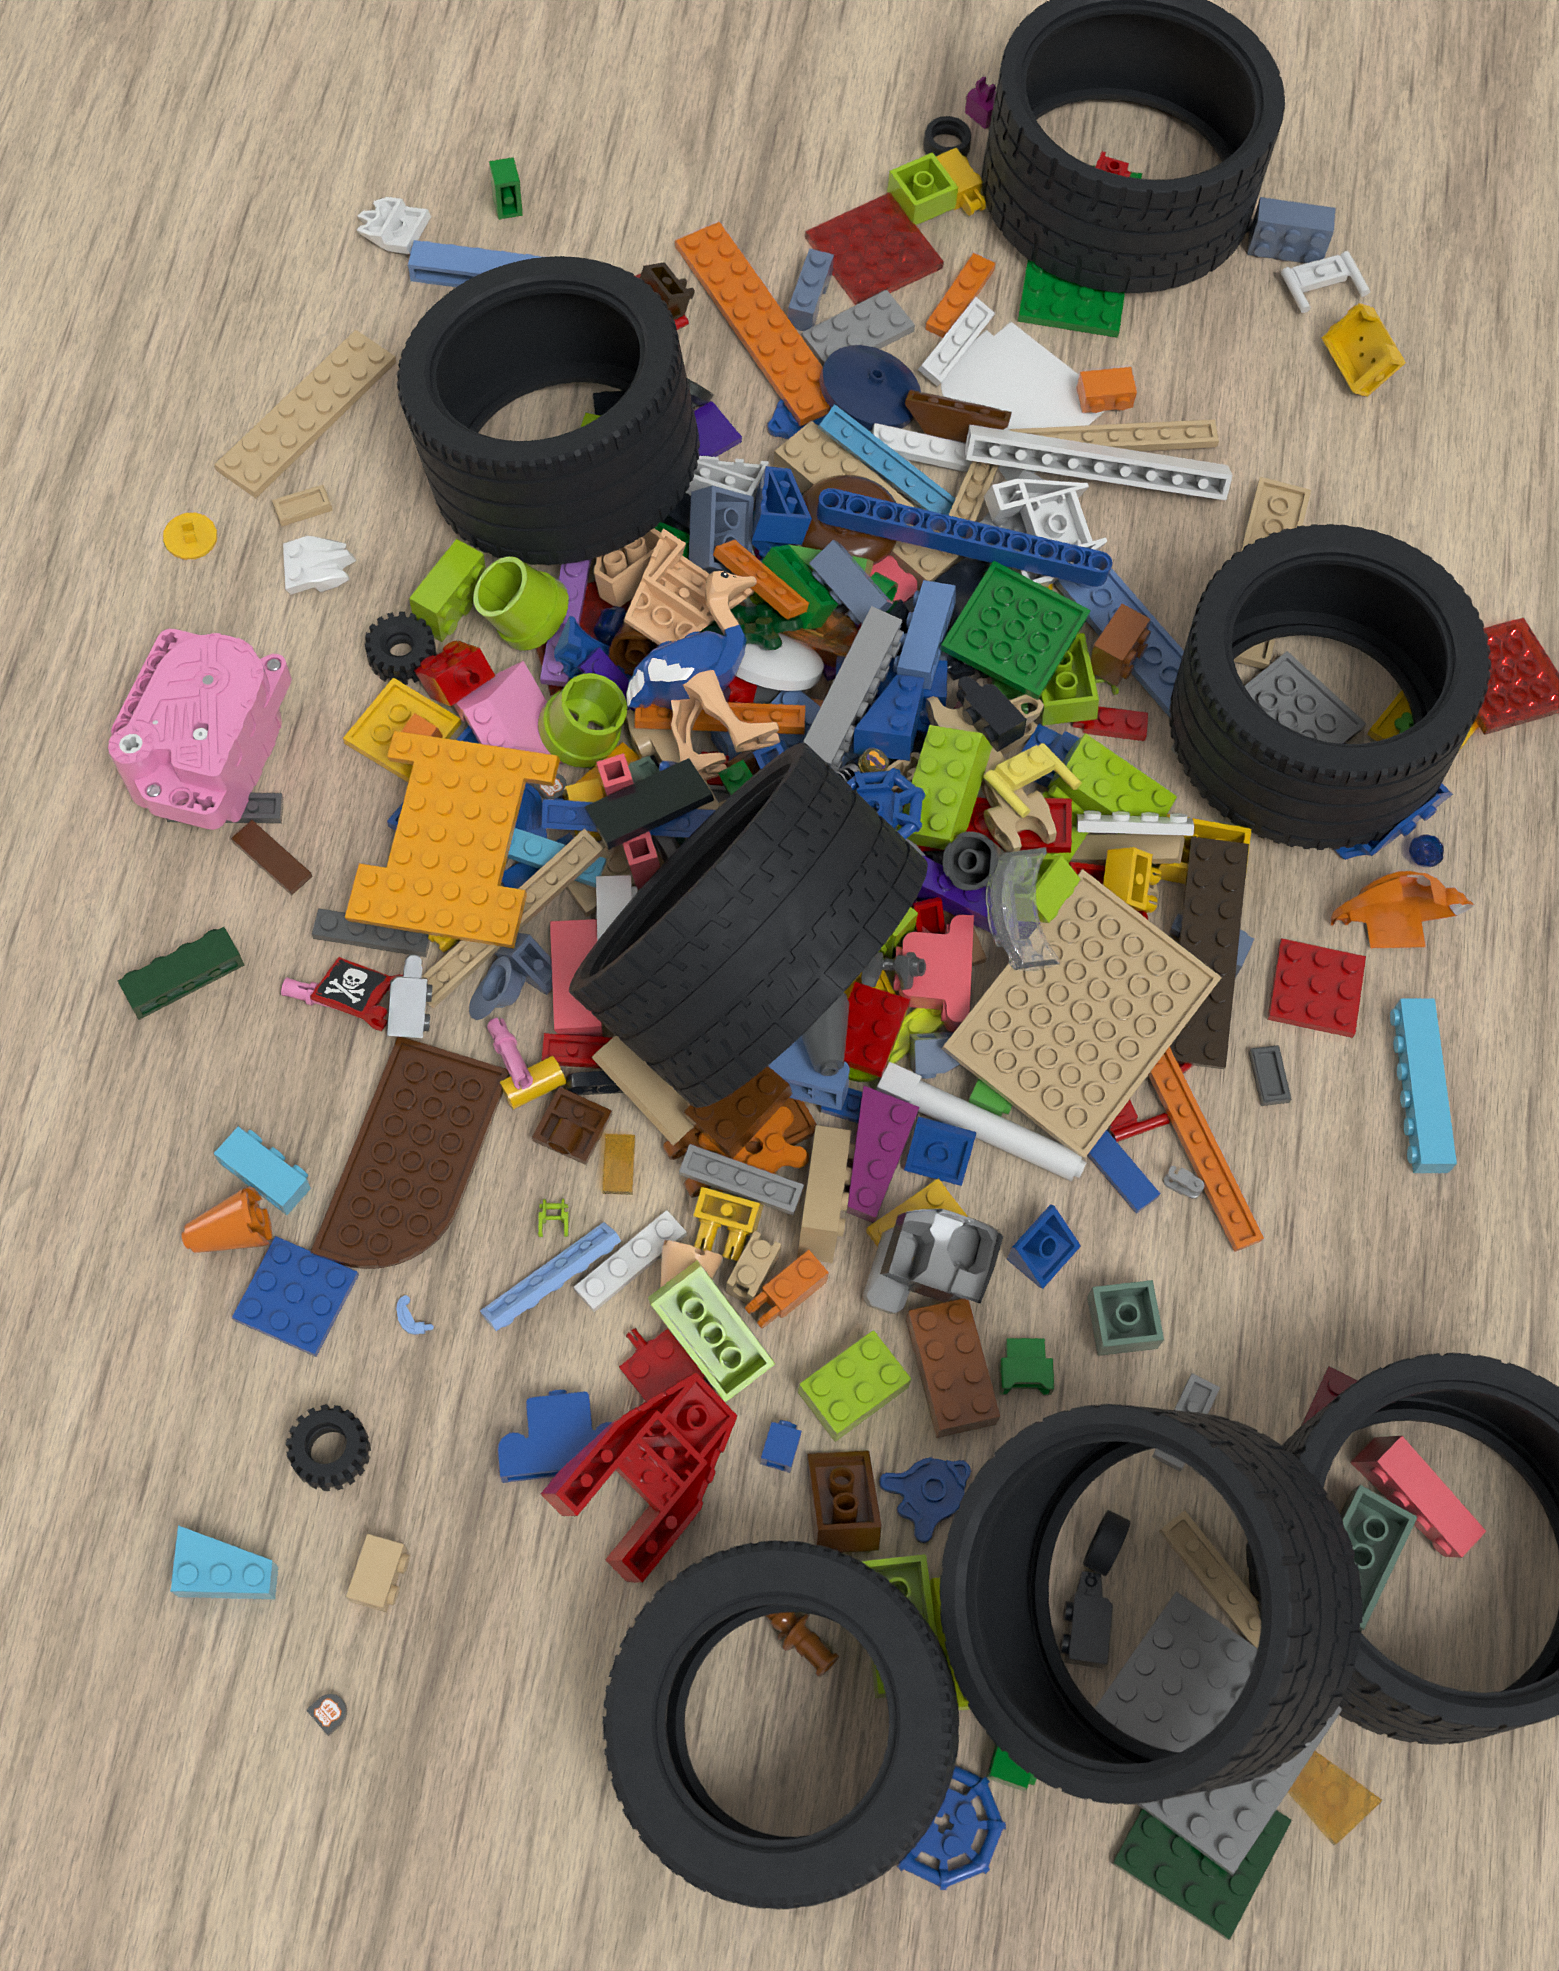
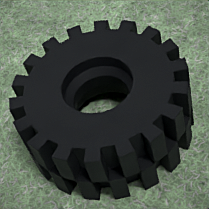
M399 611V616L395 617L393 612L388 613V619L386 620L382 616L377 619L378 625L376 626L372 623L369 627L370 633L366 632L365 650L373 673L375 675L379 674L380 679L386 681L387 678L390 681L392 678H395L396 680H402V683L408 685V679H413L414 683L420 681L414 670L421 666L420 663L427 657L437 656L431 627L429 625L426 626V621L422 618L417 621L416 615L413 613L406 617L403 611ZM404 643L412 647V650L403 656H396L390 652L391 648L397 644Z

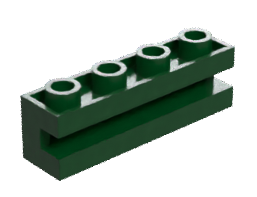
M225 927L208 931L202 938L192 943L182 944L175 952L167 956L157 957L149 965L139 970H132L126 973L117 982L138 1020L245 965Z

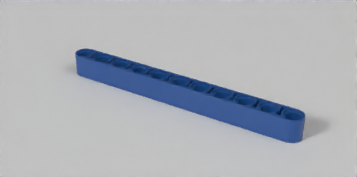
M834 488L824 489L818 499L817 517L822 523L990 563L996 561L1007 567L1092 587L1102 586L1106 582L1112 567L1111 557L1103 551Z

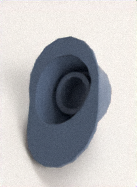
M501 956L497 958L483 981L477 987L469 1004L471 1018L475 1020L483 1019L495 1007L503 1008L510 1006L518 999L526 977L512 968L508 957Z

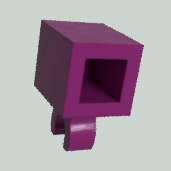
M985 76L976 82V88L968 92L965 113L982 128L987 129L991 123L996 86L994 83L988 86Z

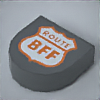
M559 773L556 775L554 786L533 784V787L543 799H563L562 794L565 786H567L565 778Z
M334 1694L320 1697L306 1710L328 1736L342 1725L347 1716V1706L344 1700Z

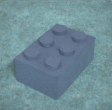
M1260 197L1249 231L1247 255L1301 263H1310L1324 259L1334 233L1336 208Z

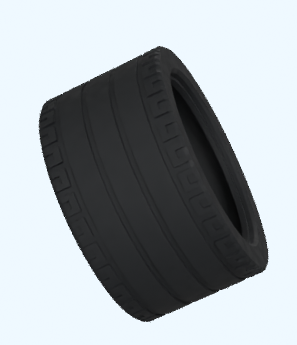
M566 256L532 258L505 264L465 281L443 296L419 320L417 326L410 333V337L406 340V346L401 352L402 358L399 360V370L397 372V388L401 406L441 515L446 523L451 525L453 531L459 534L463 540L469 541L470 545L474 548H479L480 551L490 553L496 558L516 557L531 565H561L594 559L619 550L646 535V533L667 518V515L676 508L677 503L683 499L684 492L688 491L689 483L694 478L693 471L698 466L700 441L676 324L671 311L668 310L667 304L661 299V296L653 291V287L645 284L643 279L634 276L633 273L606 262ZM567 383H596L625 392L621 399L602 416L581 428L559 436L531 441H512L479 434V431L486 422L501 408L521 396L542 388Z
M1343 524L1302 525L1293 529H1283L1278 533L1273 532L1265 538L1255 540L1253 544L1244 546L1241 552L1234 553L1231 560H1226L1222 565V569L1214 573L1212 580H1209L1205 591L1200 597L1170 699L1169 726L1172 727L1170 734L1171 738L1174 739V751L1178 753L1177 759L1179 763L1183 764V771L1186 776L1190 777L1192 786L1197 787L1200 791V796L1203 799H1207L1208 804L1221 812L1220 815L1224 818L1230 819L1236 826L1252 829L1251 833L1257 834L1258 837L1273 840L1277 844L1283 843L1290 847H1303V849L1316 848L1317 850H1324V848H1332L1337 850L1340 847L1352 848L1357 844L1365 845L1370 840L1377 841L1383 835H1388L1399 823L1434 798L1484 702V697L1488 690L1487 683L1491 674L1489 672L1491 660L1488 659L1490 646L1487 645L1488 636L1483 630L1484 623L1479 619V612L1473 606L1470 596L1466 595L1465 589L1456 582L1453 575L1448 573L1441 564L1435 562L1429 555L1424 554L1421 550L1407 544L1405 541L1372 529H1364L1363 527ZM1317 636L1345 643L1373 658L1396 680L1408 701L1414 726L1393 737L1363 744L1332 743L1305 736L1279 723L1255 702L1237 673L1234 659L1255 645L1280 637Z

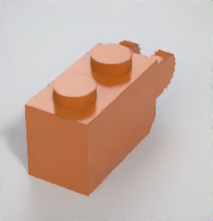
M808 1250L764 1285L762 1292L751 1300L744 1309L751 1314L757 1311L765 1302L771 1306L772 1309L763 1314L759 1321H757V1324L762 1329L778 1316L783 1318L826 1284L829 1272L813 1253Z

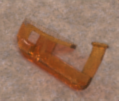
M833 611L823 626L816 629V632L801 628L797 631H784L780 634L812 645V649L821 657L823 664L836 668L837 656L846 658L859 631L848 615Z

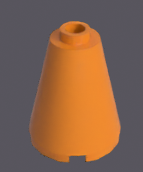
M251 1186L243 1188L187 1223L181 1234L184 1246L187 1249H191L194 1253L269 1245L270 1242L267 1240L272 1239V1225L267 1208L261 1210L257 1202L262 1200L258 1191Z

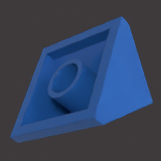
M1050 1204L1012 1246L1007 1260L1033 1283L1043 1289L1081 1245L1055 1205Z

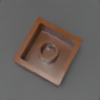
M1121 604L1093 646L1091 656L1093 674L1115 686H1118L1123 678L1127 680L1134 669L1133 662L1136 658L1141 659L1147 650L1148 644L1146 642L1151 635V631L1148 630L1151 619Z

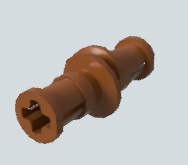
M795 1612L767 1615L766 1617L771 1621L770 1624L781 1632L777 1639L780 1641L785 1638L782 1644L783 1650L788 1651L795 1647L796 1651L802 1657L804 1656L817 1670L815 1674L818 1677L824 1675L840 1657L836 1652L832 1654L820 1641L815 1632L810 1631L805 1625L810 1616L809 1614L799 1618L795 1615Z

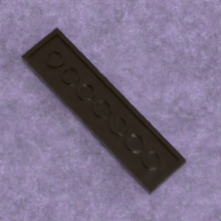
M1191 837L1179 945L1222 978L1169 1046L1179 1064L1186 1063L1223 1070L1226 1068L1249 844L1200 837Z

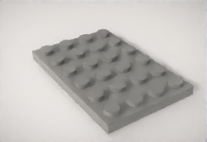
M1288 651L1244 686L1255 702L1272 718L1295 732L1317 740L1346 744L1362 731L1366 725L1357 714ZM1172 745L1171 750L1178 756V753L1174 751V747Z

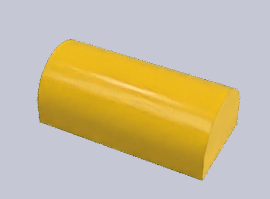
M553 1056L527 1068L533 1078V1083L526 1089L521 1087L517 1089L511 1077L500 1082L512 1110L566 1084L564 1074Z

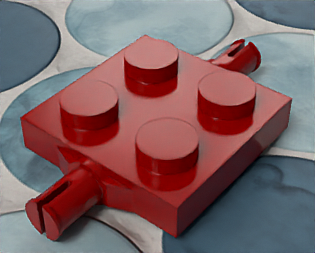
M637 1328L631 1331L638 1341L630 1332L627 1333L626 1337L637 1350L619 1368L645 1402L693 1372H697L703 1380L706 1379L705 1375L668 1328L655 1339L647 1342L637 1331Z

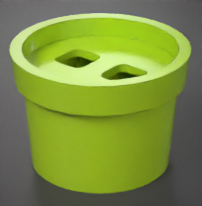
M504 557L492 563L482 573L474 590L476 610L496 628L498 634L512 648L520 651L532 650L546 643L558 631L568 610L569 597L565 585L552 575L537 571L516 557Z
M587 673L572 678L562 690L548 700L540 712L538 731L544 746L552 755H557L560 761L567 765L579 768L596 766V762L608 757L618 745L621 727L627 715L625 696L613 681L602 675ZM570 712L578 716L577 721L572 717ZM594 722L602 726L603 730L587 728L588 723Z

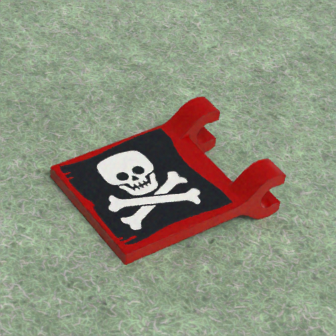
M338 957L310 995V998L313 1001L361 1018L373 1029L383 1031L388 1023V1020L383 1019L387 1014V1009L377 1005L387 991L390 992V981L397 975L389 976Z

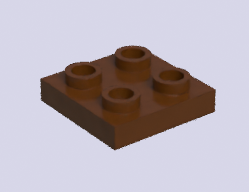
M558 1087L532 1136V1141L587 1165L613 1115L612 1110Z

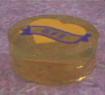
M869 748L860 756L858 764L861 771L865 773L886 771L889 762L887 756L881 750Z

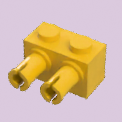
M1135 847L1109 849L1107 851L1103 885L1134 910L1146 913L1154 912L1157 905L1149 901L1157 903L1158 900L1154 895L1148 894L1149 885L1154 886L1159 883L1161 877L1155 876L1153 873L1161 875V871L1156 867H1151L1153 854Z
M701 1187L693 1215L701 1223L693 1246L712 1252L717 1229L723 1225L730 1231L722 1256L738 1261L742 1255L746 1237L757 1231L764 1206L754 1201Z

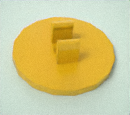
M184 513L168 522L163 531V542L167 551L174 557L183 560H195L205 556L214 548L217 542V529L213 521L205 515Z

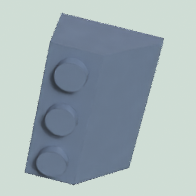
M708 486L692 491L689 560L709 574L714 571H724L735 575L715 558L713 554L716 546L732 540L739 542L752 554L754 497L716 486Z

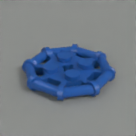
M892 768L890 771L854 772L855 775L847 781L852 790L856 789L857 793L872 808L876 807L879 816H882L895 830L898 824L903 826L897 832L905 840L914 832L920 831L922 827L920 822L922 800L925 798L922 788L916 787L896 768ZM898 786L903 792L899 794L897 792L894 793L892 788ZM910 803L909 815L903 814V805Z
M956 1765L952 1779L972 1789L965 1796L948 1788L944 1802L937 1816H935V1818H942L944 1814L950 1817L949 1822L953 1824L952 1829H946L943 1834L938 1832L939 1825L934 1823V1818L931 1826L916 1844V1847L897 1865L900 1871H908L939 1886L940 1890H947V1887L981 1873L986 1875L990 1870L989 1864L1003 1830H1006V1822H1003L988 1784L990 1781L986 1776L981 1778ZM978 1795L988 1820L978 1821L976 1810L972 1806L971 1801ZM978 1829L988 1830L978 1854L971 1848ZM921 1852L939 1860L938 1870L915 1859ZM965 1853L970 1863L948 1871L947 1860Z

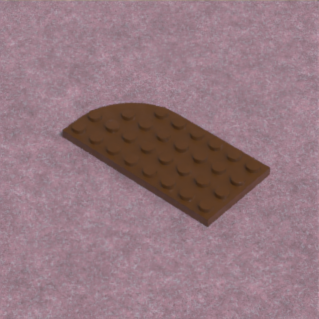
M398 1036L312 1247L311 1254L352 1268L378 1269L411 1260L434 1245L447 1231L459 1210L503 1095L500 1082L510 1076L508 1070Z

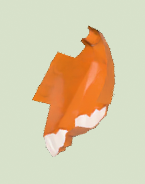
M1398 871L1376 878L1363 887L1358 896L1345 902L1333 911L1331 925H1334L1336 920H1341L1344 925H1348L1351 921L1367 923L1370 948L1426 947L1422 927L1423 921L1457 916L1468 911L1474 904L1463 893L1458 892L1455 887L1445 888L1437 878L1427 873Z

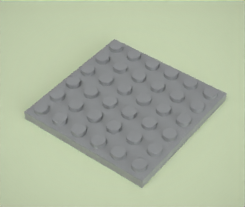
M1176 1591L1095 1709L1118 1729L1143 1743L1165 1750L1182 1752L1205 1737L1228 1714L1249 1678L1256 1658L1257 1648ZM1338 1706L1333 1716L1328 1719L1323 1730L1312 1742L1305 1744L1306 1748L1289 1762L1282 1763V1766L1262 1777L1234 1786L1137 1805L1233 1876L1340 1714L1342 1708Z

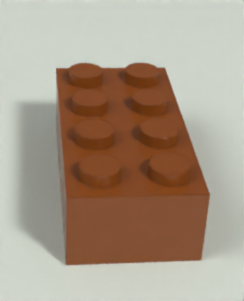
M963 1298L909 1310L906 1324L936 1438L996 1425L1001 1416L969 1300Z

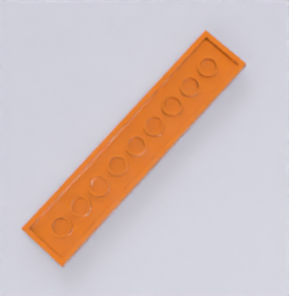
M720 221L675 240L676 249L774 390L783 400L799 426L828 414L831 407L823 397L820 388L822 365Z

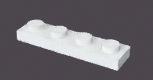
M975 297L918 370L938 387L995 313Z
M877 423L873 425L871 433L904 459L967 472L972 461L966 460L965 457L966 443Z
M1084 811V815L1077 814L1078 832L1193 836L1194 834L1192 818H1188V815L1181 813L1170 814V817H1159V814L1152 812L1142 813L1141 816H1130V813L1122 811L1113 812L1112 815H1101L1099 811Z
M666 1210L575 1285L574 1291L595 1312L662 1256L664 1240L679 1242L687 1235V1232Z

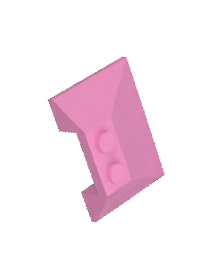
M524 661L495 674V677L454 704L463 722L467 720L480 744L552 755L544 746L538 731L539 715L547 701Z

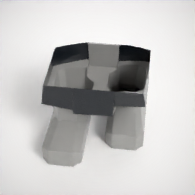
M921 1209L902 1213L897 1216L895 1226L882 1233L862 1297L867 1306L889 1314H896L904 1309L910 1291L944 1303L965 1298L981 1304L994 1271L1004 1236L999 1229L987 1223L945 1209Z

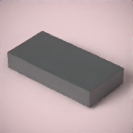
M1279 1045L1251 1048L1249 1057L1260 1105L1268 1106L1290 1103L1292 1099Z

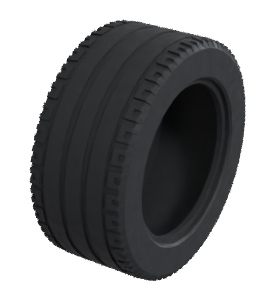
M761 1541L734 1546L726 1551L721 1550L703 1558L698 1564L693 1563L676 1575L677 1578L673 1581L669 1580L653 1595L655 1598L651 1602H647L634 1619L636 1623L633 1628L629 1627L619 1646L622 1649L619 1656H615L609 1677H612L610 1686H606L603 1708H606V1716H603V1740H606L607 1748H604L608 1771H611L613 1777L611 1779L612 1786L618 1801L622 1802L624 1806L622 1810L634 1830L637 1829L640 1834L638 1837L651 1853L656 1854L660 1858L659 1861L674 1874L680 1875L687 1883L710 1893L712 1896L743 1906L762 1909H796L799 1907L816 1906L844 1897L881 1877L906 1857L925 1835L944 1802L955 1769L959 1747L957 1694L947 1658L932 1628L907 1597L883 1575L858 1559L828 1547L799 1541ZM785 1612L817 1615L832 1620L848 1630L862 1644L872 1658L885 1688L889 1710V1734L886 1752L877 1777L868 1792L838 1822L814 1834L797 1837L777 1836L754 1830L741 1824L723 1811L708 1795L694 1771L688 1753L685 1734V1713L690 1689L700 1666L712 1649L725 1636L743 1624L759 1617Z

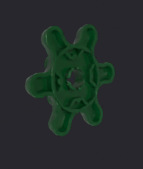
M766 601L757 606L750 607L737 604L730 609L746 637V644H758L765 650H776L782 647L779 633L797 631L803 628V621L800 615L786 619ZM716 621L700 631V633L711 631L725 636Z

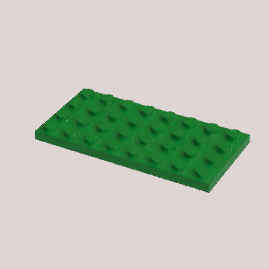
M1132 172L1131 177L1142 179V173ZM1027 260L1017 322L1118 338L1125 292H1107L1080 286L1077 283L1061 279L1038 267L1033 261Z

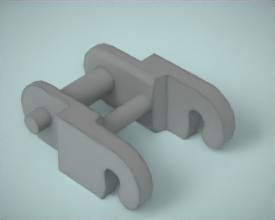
M1171 1166L1168 1174L1164 1177V1185L1181 1195L1184 1194L1192 1199L1197 1198L1204 1189V1182L1184 1168H1181L1178 1174H1174L1176 1167Z

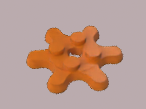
M780 1107L749 1141L760 1142L762 1150L759 1153L752 1154L744 1146L733 1160L775 1175L777 1170L783 1166L804 1167L809 1160L807 1150L800 1146L790 1145L784 1139V1131L793 1123V1112L787 1107ZM700 1133L698 1143L702 1149L714 1151L728 1157L707 1137Z

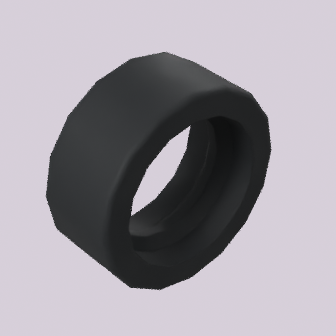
M941 116L933 119L925 130L924 152L926 155L933 152L935 156L957 148L962 156L967 157L971 145V130L964 121L953 116ZM942 134H949L957 137L962 143L954 147H945L936 143L934 138Z
M1107 1510L1090 1543L1083 1566L1103 1576H1107L1125 1541L1131 1521Z

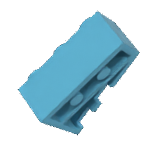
M178 1525L171 1592L177 1597L275 1600L278 1566L272 1560Z

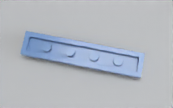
M603 1222L480 1310L482 1316L495 1331L508 1326L515 1317L525 1310L536 1306L540 1299L550 1292L561 1288L565 1281L575 1274L586 1270L590 1263L600 1256L611 1252L614 1246L621 1242L618 1234Z

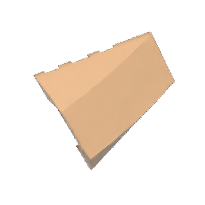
M664 528L624 618V622L658 645L666 641L674 642L683 639L692 632H700L715 621L707 607L705 598V587L709 573L682 556L686 543ZM748 588L734 596L729 602V608L732 609L754 593V590Z

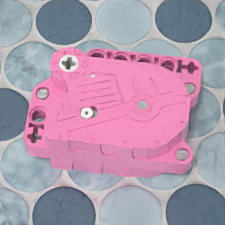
M177 629L162 631L158 635L112 726V735L109 739V754L133 801L143 808H148L150 813L155 816L205 829H218L223 826L226 820L238 822L249 802V794L254 786L257 785L263 766L272 753L282 725L279 707L292 681L285 658L279 654H270L259 659L253 647L240 638L221 635V633L198 635Z

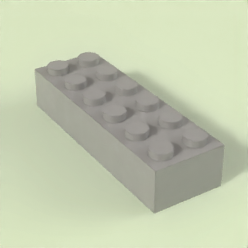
M871 606L803 741L834 771L841 768L843 763L841 760L844 753L849 752L854 742V729L865 716L868 704H873L878 693V685L880 681L883 682L890 668V661L892 658L895 659L901 647L900 641L904 634L900 630L902 620Z

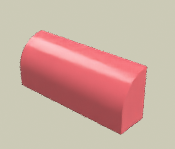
M597 919L550 921L554 1030L556 1033L564 1035L603 1037L602 1023L592 1014V1011L587 1010L569 992V986L576 971L597 942Z

